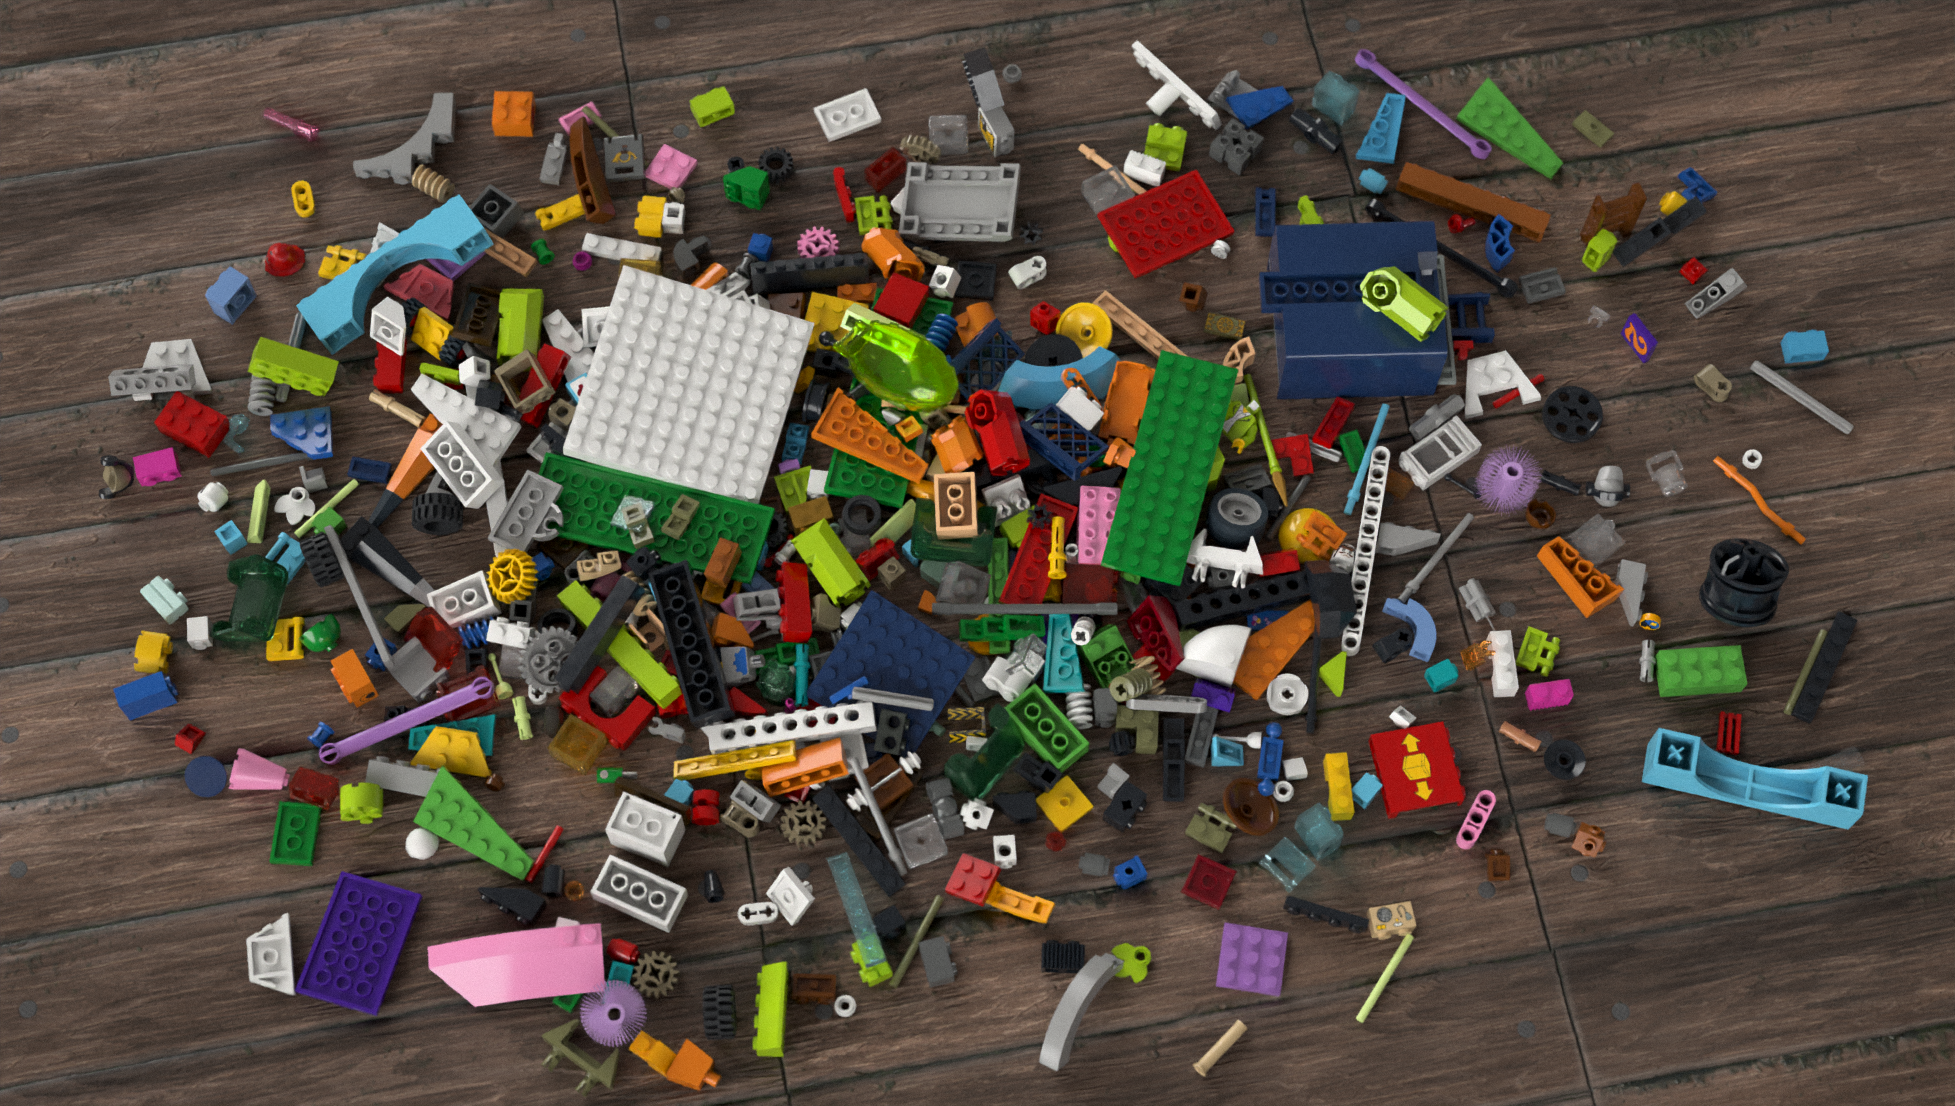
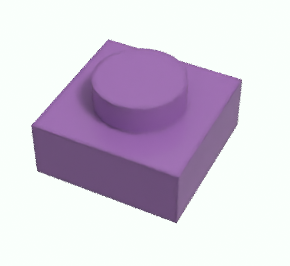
M787 459L778 464L780 475L800 469L798 459Z

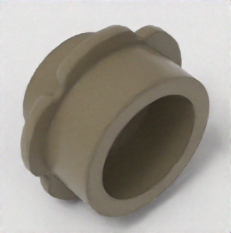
M672 187L671 191L668 192V196L672 202L682 204L685 193L680 187Z

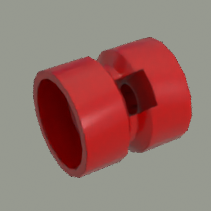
M708 789L693 792L692 805L695 808L692 809V823L703 826L719 823V810L716 808L719 806V792Z

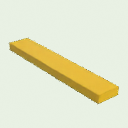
M795 740L674 761L673 778L674 780L677 778L683 781L796 761Z

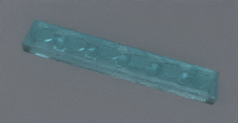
M847 852L828 858L830 870L866 968L886 962V957Z

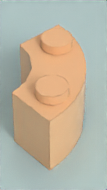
M1249 337L1235 343L1223 361V366L1238 369L1235 385L1242 384L1243 371L1254 363L1255 351Z

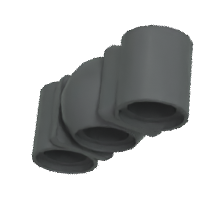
M943 778L927 782L926 791L930 803H933L934 816L939 820L937 825L942 840L964 835V826L960 814H957L958 808L955 799L952 798L953 792L949 779Z

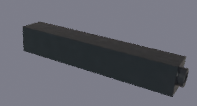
M1069 436L1060 440H1072V437ZM1060 445L1062 450L1072 451V445ZM1074 445L1075 451H1080L1079 446ZM1030 449L1027 450L1030 465L1019 472L1013 473L1012 470L1006 471L1007 475L994 476L990 473L988 463L963 472L975 473L976 492L979 494L982 493L981 489L1018 474L1022 480L1057 467L1037 451Z
M624 575L621 576L554 679L560 683L559 688L567 693L573 691L578 694L645 593L646 590L638 583Z

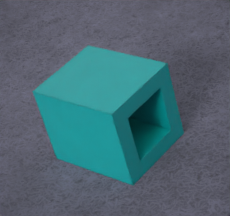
M1446 659L1428 668L1424 677L1435 693L1456 682L1458 669L1455 664H1451L1449 659Z

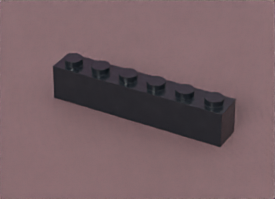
M867 253L751 263L753 293L870 283Z

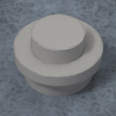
M1010 64L1003 70V78L1007 82L1015 83L1020 80L1022 73L1017 65Z

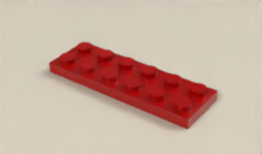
M1041 493L1037 505L1038 507L1046 505L1045 509L1047 512H1052L1051 516L1048 517L1051 520L1050 525L1044 524V528L1041 530L1040 527L1032 529L1033 525L1031 522L1029 523L1000 596L999 604H1042L1051 578L1048 577V572L1050 571L1048 556L1052 551V518L1063 517L1065 519V545L1079 509L1078 507Z

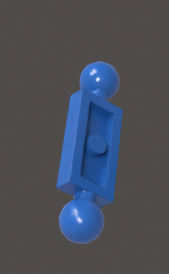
M1271 722L1267 725L1266 734L1269 738L1263 737L1261 743L1257 778L1263 779L1258 785V791L1263 796L1273 794L1275 786L1271 781H1278L1283 740L1277 739L1282 734V727L1277 722Z

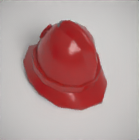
M275 243L269 247L267 252L265 271L274 276L284 277L292 275L302 268L305 262V251L296 245Z

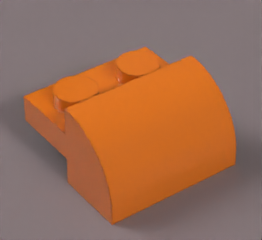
M980 302L966 307V312L954 318L958 323L956 330L964 347L989 321L996 318L989 303ZM998 333L994 335V344L1002 340Z

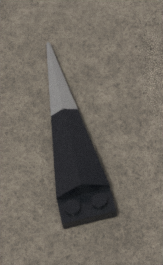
M361 516L340 539L347 557L354 563L430 607L427 594L435 590L387 538Z

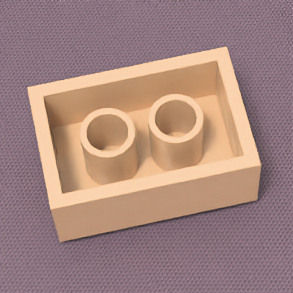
M975 473L934 474L936 533L938 540L979 537Z

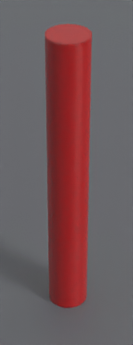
M1539 374L1529 381L1533 386H1536L1543 382L1545 378L1542 374ZM1518 387L1492 402L1493 406L1497 409L1520 395Z
M556 826L524 879L526 882L533 883L564 830L562 827Z

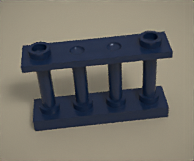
M1476 292L1474 294L1448 295V304L1456 305L1459 326L1458 329H1451L1452 342L1473 341V343H1492L1495 332L1494 328L1486 327L1483 306L1488 304L1490 293ZM1464 305H1476L1478 328L1466 327Z

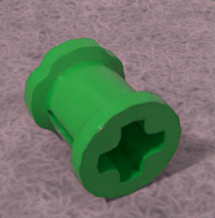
M539 239L531 245V250L539 257L538 261L540 264H548L554 259L555 254L549 250L545 239Z

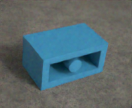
M1809 330L1800 333L1791 331L1785 334L1781 341L1785 363L1824 360L1829 352L1824 331Z

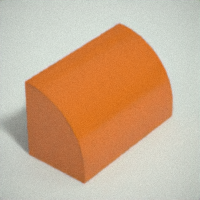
M713 263L691 286L707 290L729 276L728 270L718 263Z

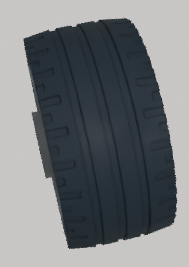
M1241 488L1221 490L1214 495L1208 507L1205 523L1207 533L1216 543L1229 549H1247L1250 536H1253L1257 545L1266 529L1268 508L1265 502L1251 491Z

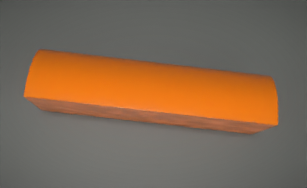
M835 738L796 750V761L763 766L762 782L769 797L848 775V761L841 738Z

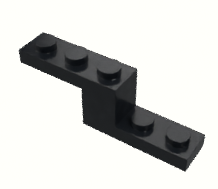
M1695 196L1664 219L1659 217L1613 250L1612 253L1622 267H1626L1655 245L1661 246L1708 211L1699 198Z

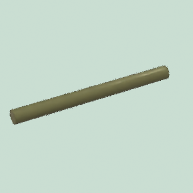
M587 105L583 107L582 112L611 139L612 137L619 136ZM645 161V171L650 165L647 161Z
M1821 629L1784 708L1783 712L1787 715L1792 714L1828 634L1826 630Z
M936 895L890 982L892 987L897 988L919 947V942H922L944 900L941 896Z

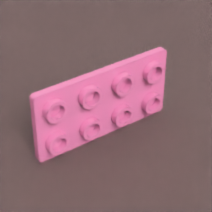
M1080 487V505L1077 511L1076 524L1078 564L1101 566L1120 498V488Z

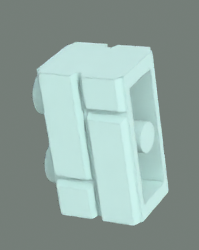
M157 576L150 584L143 587L140 592L170 625L179 616L188 611L189 608L185 604L188 600L181 592L176 594L172 590L175 587L167 578L163 580L160 576Z

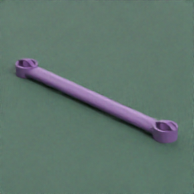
M1361 49L1358 52L1355 62L1360 67L1372 70L1402 95H1406L1407 99L1468 145L1475 157L1480 159L1488 157L1492 150L1488 142L1476 139L1378 63L1372 52L1366 49Z
M479 677L471 685L334 744L326 743L320 748L319 757L327 764H337L342 757L476 699L489 698L494 693V684L486 677ZM490 686L489 691L485 695H478L477 691L479 689ZM337 752L334 760L326 761L325 756Z

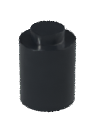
M550 864L549 867L544 868L542 895L547 897L563 896L565 870L561 868V865Z

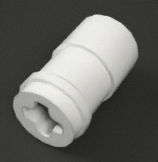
M1081 617L1075 623L1071 637L1077 645H1085L1091 640L1096 627L1095 622L1091 618Z

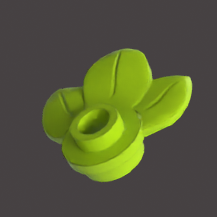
M1125 943L1112 949L1114 956L1124 961L1123 969L1116 973L1115 976L1123 978L1131 975L1135 983L1142 981L1146 977L1147 965L1151 961V953L1148 948L1144 946L1133 947ZM1142 954L1144 959L1138 960L1136 956Z

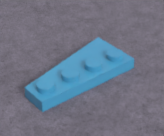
M1386 94L1377 112V116L1372 122L1360 150L1356 154V159L1394 164L1406 95Z

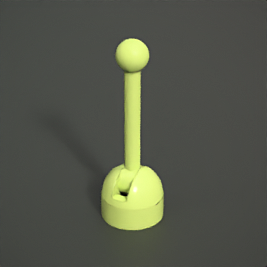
M490 653L488 660L492 662L499 682L496 686V695L498 699H507L513 695L512 687L509 683L503 682L495 661L496 655Z

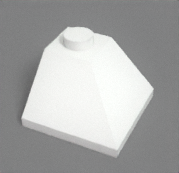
M386 297L372 309L370 337L402 356L404 354L406 334L403 306Z

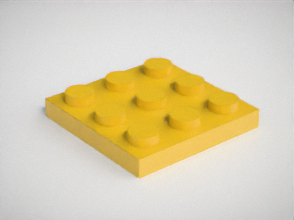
M812 292L805 320L813 322L814 328L807 351L816 353L817 348L839 352V350L832 346L826 347L821 345L819 335L823 331H830L834 335V339L845 344L853 334L840 327L846 310L853 303L869 309V305Z

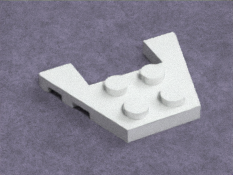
M191 339L151 343L142 368L193 364L196 384L192 388L193 394L212 393ZM153 393L133 394V399L135 401L153 399Z
M1507 351L1468 360L1465 419L1483 415L1479 396L1518 387L1523 405L1541 400L1540 393Z

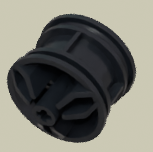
M1732 538L1716 544L1711 550L1708 573L1699 591V600L1703 608L1716 619L1734 626L1757 627L1770 622L1777 611V601L1781 587L1789 574V567L1785 558L1771 546L1752 539Z

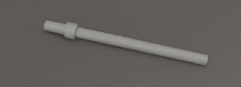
M1468 513L1417 576L1406 584L1405 590L1398 597V600L1404 604L1411 594L1417 592L1420 588V583L1474 519L1472 514Z
M857 757L850 759L849 761L889 850V858L894 862L899 875H904L907 873V870L901 859V851L897 849L859 760Z

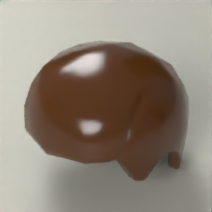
M1537 498L1528 502L1525 517L1530 526L1537 529H1547L1554 524L1556 512L1547 501L1538 502Z

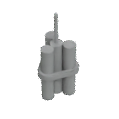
M1472 578L1467 581L1466 585L1459 588L1467 603L1465 606L1467 609H1470L1476 622L1487 618L1493 631H1496L1489 617L1496 614L1489 601L1491 598L1485 593L1479 580Z

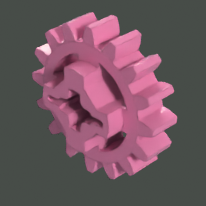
M813 227L812 232L807 229L806 235L801 234V240L797 242L800 258L826 257L839 254V240H836V234L831 235L830 229L826 232L823 227L820 230Z

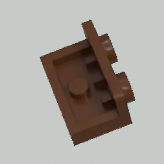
M793 973L792 1001H796L798 1004H808L809 1001H817L821 1005H829L830 1002H835L836 975Z

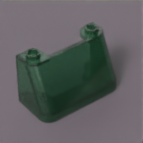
M917 498L912 526L911 555L920 560L979 567L988 565L992 556L997 507L982 506L977 510L978 536L938 540L935 503L930 499Z
M258 554L229 561L226 574L227 579L232 584L238 586L228 622L220 620L213 624L209 637L219 641L258 643L270 641L274 636L288 581L287 569Z
M998 703L992 708L988 718L994 733L970 759L962 753H957L951 756L944 764V777L949 779L951 786L972 801L975 798L981 800L1024 749L1025 741L1008 711Z

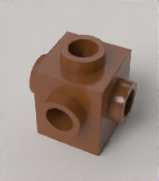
M1581 822L1571 848L1578 850L1582 855L1595 858L1598 851L1602 852L1607 841L1604 840L1605 832L1596 825H1588Z

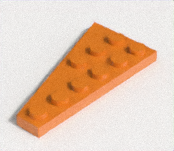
M839 387L811 433V438L918 484H920L928 469V464L912 450L907 449L897 437L892 436L888 429L867 411H863L857 406L856 402L852 398L849 399Z

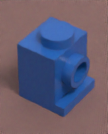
M542 552L533 557L532 560L537 564L534 569L538 571L535 574L538 580L534 582L537 583L547 579L550 573L553 572L552 568L555 567L550 557L545 558Z
M384 638L391 656L398 651L396 646ZM373 643L365 654L366 663L375 670L379 668L384 671L386 667L380 654L377 655L379 652L375 643Z
M1137 855L1133 859L1116 866L1113 877L1118 886L1121 885L1123 890L1146 880L1147 872ZM1131 869L1133 874L1128 875L1125 871Z

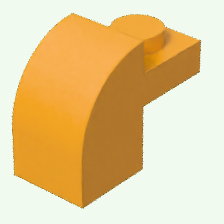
M642 1030L629 1047L630 1051L644 1059L651 1068L665 1077L677 1056L662 1042L655 1040Z

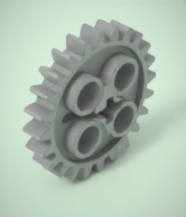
M553 626L550 627L549 631L543 627L542 634L535 631V638L528 636L529 644L523 642L526 649L519 650L523 657L519 658L518 661L523 663V665L519 666L518 669L524 671L521 677L526 679L525 682L528 685L532 684L533 689L537 690L539 688V691L542 693L547 690V692L552 694L553 688L560 692L558 687L560 683L554 678L563 666L562 659L567 655L569 657L578 641H576V636L571 635V632L568 630L564 631L561 627H558L557 631ZM555 641L554 648L549 650V645ZM540 656L539 663L534 664L535 659ZM553 670L552 677L547 678L548 673Z

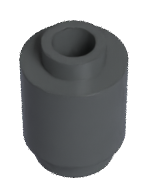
M1548 813L1544 830L1569 838L1570 834L1574 835L1577 822H1573L1574 818L1570 816Z
M1085 852V856H1080L1079 868L1082 869L1084 874L1102 877V875L1108 874L1110 859L1105 858L1104 855Z

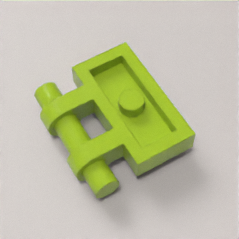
M874 196L855 198L860 235H865L869 233L870 229L878 228V226L892 230L893 220L890 217L889 210L891 207L887 196H880V202H875ZM876 211H881L882 217H877Z
M1528 627L1515 665L1533 672L1536 666L1539 665L1542 667L1540 674L1547 677L1549 672L1553 670L1555 655L1559 653L1560 639L1553 637L1552 641L1548 642L1546 641L1548 633ZM1542 649L1548 652L1546 658L1540 657Z

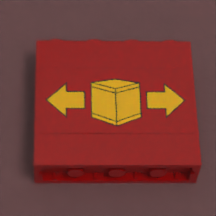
M1443 721L1372 734L1368 743L1377 777L1383 785L1381 793L1388 819L1396 818L1399 812L1457 802V805L1461 806L1464 798H1466L1464 786H1461L1459 782L1461 777L1459 767H1455L1454 763L1455 751L1453 747H1450L1448 741L1450 740L1449 729L1445 728Z

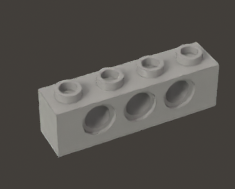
M193 364L113 370L108 376L111 396L192 390L196 384Z

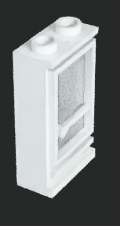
M1456 415L1452 420L1405 452H1402L1398 462L1401 469L1409 473L1413 483L1416 486H1420L1422 490H1425L1444 477L1445 474L1450 473L1479 453L1482 444Z

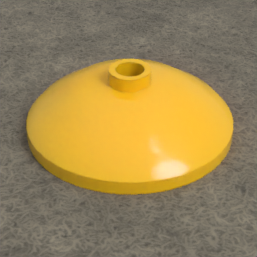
M1077 303L1063 312L1056 326V334L1072 339L1080 348L1082 357L1085 358L1099 346L1107 350L1112 340L1113 328L1108 314L1101 307L1092 303ZM1088 330L1091 331V335L1089 337H1087L1086 332Z
M1303 508L1293 511L1285 518L1279 528L1278 539L1281 549H1296L1299 564L1305 565V561L1323 560L1322 558H1317L1310 549L1302 547L1301 543L1296 540V536L1299 533L1307 536L1308 532L1303 526L1312 512H1319L1335 524L1327 514L1317 509ZM1315 538L1313 541L1318 546H1321L1323 543L1318 538ZM1329 548L1327 553L1331 555L1333 549Z

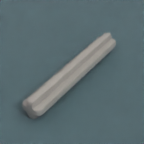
M854 687L852 690V698L928 711H931L934 705V701L931 698Z

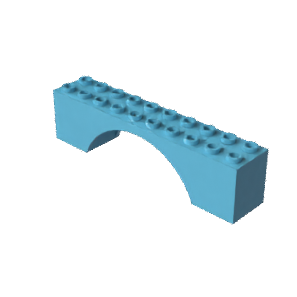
M457 195L450 198L440 208L434 209L425 218L416 221L409 229L400 232L393 240L384 243L377 251L369 253L359 263L353 264L349 270L341 275H337L333 281L318 288L311 296L303 298L296 307L319 340L333 355L365 333L364 315L367 303L375 288L391 272L407 263L422 259H443L463 266L494 243L462 197Z
M1662 728L1656 731L1647 745L1642 776L1643 783L1844 829H1849L1863 815L1868 775L1829 766L1805 770H1787L1752 765L1734 760L1714 751L1702 741L1701 737Z

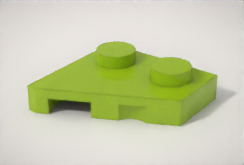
M811 465L774 477L786 514H788L789 507L807 502V487L810 469H812Z

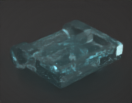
M1286 836L1259 862V865L1263 868L1266 867L1285 886L1289 893L1316 867ZM1274 857L1295 876L1292 881L1271 862Z

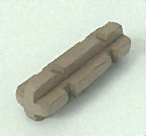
M914 247L912 250L922 261L945 267L948 265L949 258L940 257L939 254L922 250L919 247Z

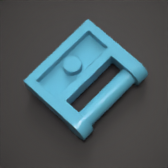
M281 532L278 536V541L265 558L260 559L257 565L289 584L306 560L301 551L300 543L286 533ZM285 544L289 545L275 566L270 565Z

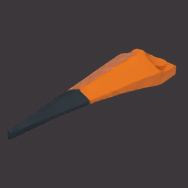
M431 413L421 428H418L368 521L376 528L435 469L420 449L443 425Z

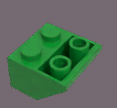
M749 166L726 174L723 177L726 198L732 202L745 204L748 208L761 210L770 192L767 172Z

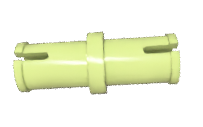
M525 697L513 698L512 702L516 715L514 721L518 725L519 737L521 740L532 738L533 734L529 722L531 716L527 712Z

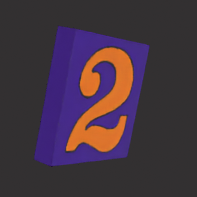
M1633 313L1628 317L1621 335L1644 364L1650 360L1658 342L1639 317Z

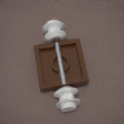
M908 751L907 758L900 757L899 766L891 755L887 753L863 770L880 811L913 788L912 782L904 772L913 774L912 769L914 767L920 769L919 764L921 760L915 752L911 753ZM856 788V794L853 796L847 794L849 799L846 801L852 810L857 809L861 811L860 806L862 804L868 806V802L863 791Z

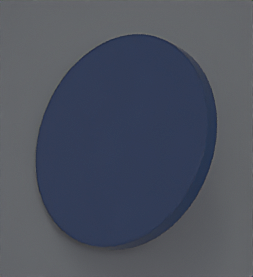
M200 756L188 764L185 770V782L194 794L201 797H212L221 792L225 787L227 772L224 765L216 758Z

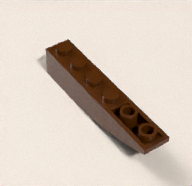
M582 116L570 125V154L573 174L587 221L605 224L616 216L586 117Z

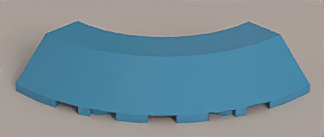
M1100 346L1085 358L1062 366H1035L1016 360L1005 372L998 391L1008 392L1012 398L1014 408L1017 409L1018 407L1030 408V411L1035 412V410H1042L1050 403L1056 406L1068 391L1062 382L1061 374L1066 368H1075L1080 372L1096 398L1103 400L1106 399L1105 396L1108 394L1117 361H1122L1115 353ZM1067 373V381L1071 380L1075 384L1071 387L1081 384V381L1077 383L1074 380L1075 373Z

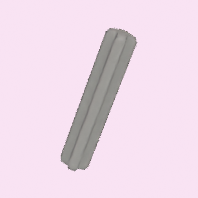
M1288 432L1286 437L1297 436V434ZM1309 439L1311 453L1335 462L1340 460L1341 451L1334 448H1325L1313 443Z

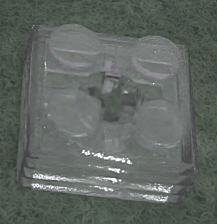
M966 115L929 116L930 141H933L934 145H938V148L941 149V154L968 153Z
M933 814L894 829V834L909 869L948 854L947 846ZM918 838H921L922 841L926 840L924 845L917 844Z

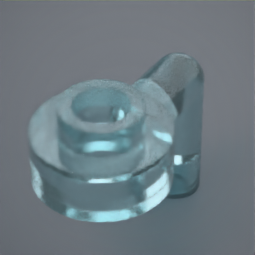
M243 414L235 415L231 418L229 422L230 431L223 439L224 443L239 455L244 452V448L233 439L236 435L244 432L250 423V420Z

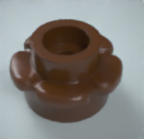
M497 774L485 777L486 782L484 785L492 791L499 792L505 786L503 778Z

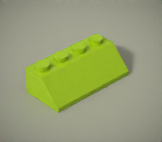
M787 962L762 966V973L757 975V986H761L760 994H756V1007H759V1015H755L754 1028H758V1034L753 1037V1049H756L758 1056L784 1057L789 977Z

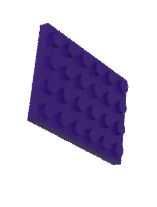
M341 871L295 991L299 994L378 1016L420 905L422 895Z

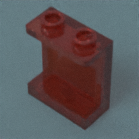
M1065 563L1064 571L1066 572V577L1064 578L1062 604L1117 603V591H1114V585L1118 583V571L1101 565Z
M432 606L416 613L404 638L406 643L414 637L421 642L423 648L436 661L433 668L435 673L444 667L448 670L452 666V661L460 651L459 647L463 641L458 633Z
M481 665L476 667V671L444 684L441 682L437 683L438 690H436L438 698L471 685L479 677H486L491 680L488 668ZM490 686L479 689L477 691L478 695H485L489 691ZM494 689V693L489 698L476 699L444 713V716L450 722L466 720L501 705Z

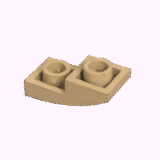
M618 551L597 553V559L577 561L580 581L602 577L621 568Z

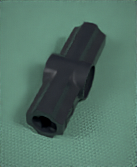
M1297 108L1289 118V122L1304 132V136L1309 142L1313 144L1318 143L1332 155L1337 153L1343 145V140L1331 132L1323 120L1319 118L1315 120L1301 108Z

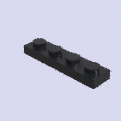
M1287 895L1283 909H1286L1290 914H1303L1313 921H1327L1333 927H1347L1349 931L1354 933H1365L1370 920Z

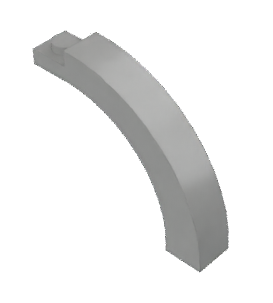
M1105 953L1101 957L1095 955L1085 964L1071 982L1053 1015L1044 1039L1039 1063L1058 1071L1069 1062L1072 1044L1087 1008L1102 986L1123 969L1124 961L1116 958L1114 955Z

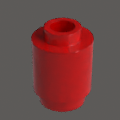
M613 938L606 951L610 958L628 965L636 963L640 956L637 945L620 938Z

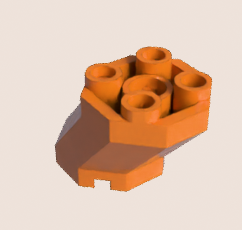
M874 227L870 229L869 233L865 234L862 242V251L867 253L869 259L883 271L885 279L887 277L889 281L894 272L917 282L921 281L925 271L924 264L903 244V239L897 230Z
M961 414L951 420L952 422L948 424V427L943 425L931 435V442L936 448L946 474L960 473L973 465L974 459L979 460L984 455L974 430L968 426L966 417H963Z

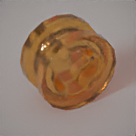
M570 881L564 890L566 897L572 902L580 901L585 893L583 885L578 881ZM577 887H579V894H572L571 896L570 889H576Z

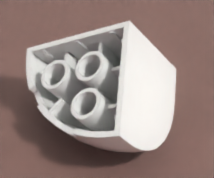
M1221 625L1197 634L1182 648L1184 660L1176 669L1231 688L1252 628L1240 625Z

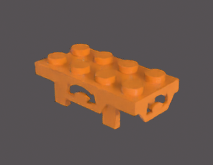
M1117 361L1103 410L1104 414L1098 435L1099 438L1109 440V437H1118L1127 440L1129 445H1135L1156 369L1130 361Z

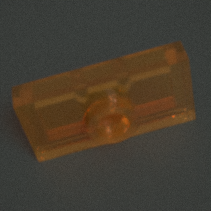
M1388 467L1385 490L1404 500L1413 487L1414 482ZM1380 474L1373 475L1376 479L1382 478Z

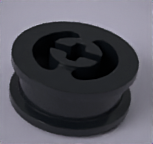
M816 379L810 381L803 406L802 420L804 422L813 420L818 423L826 409L827 400L831 393V383L826 382L824 385L817 383Z

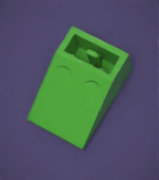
M1107 624L1093 633L1091 640L1087 644L1077 645V650L1083 662L1102 689L1109 688L1114 678L1132 671L1131 669L1136 666V664H1129L1134 659L1116 625Z

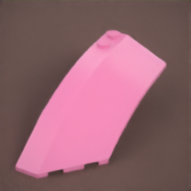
M601 923L511 932L428 947L429 969L443 979L457 993L461 994L474 1007L534 998L593 993L596 990L600 992L598 986L604 992L601 983L605 989Z

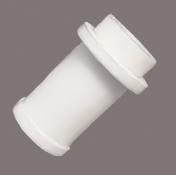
M788 540L782 550L775 554L776 557L774 559L779 565H782L783 562L789 563V559L797 550L791 544V540Z
M1068 544L1065 548L1064 554L1067 556L1065 561L1067 564L1071 565L1078 562V546L1076 544Z

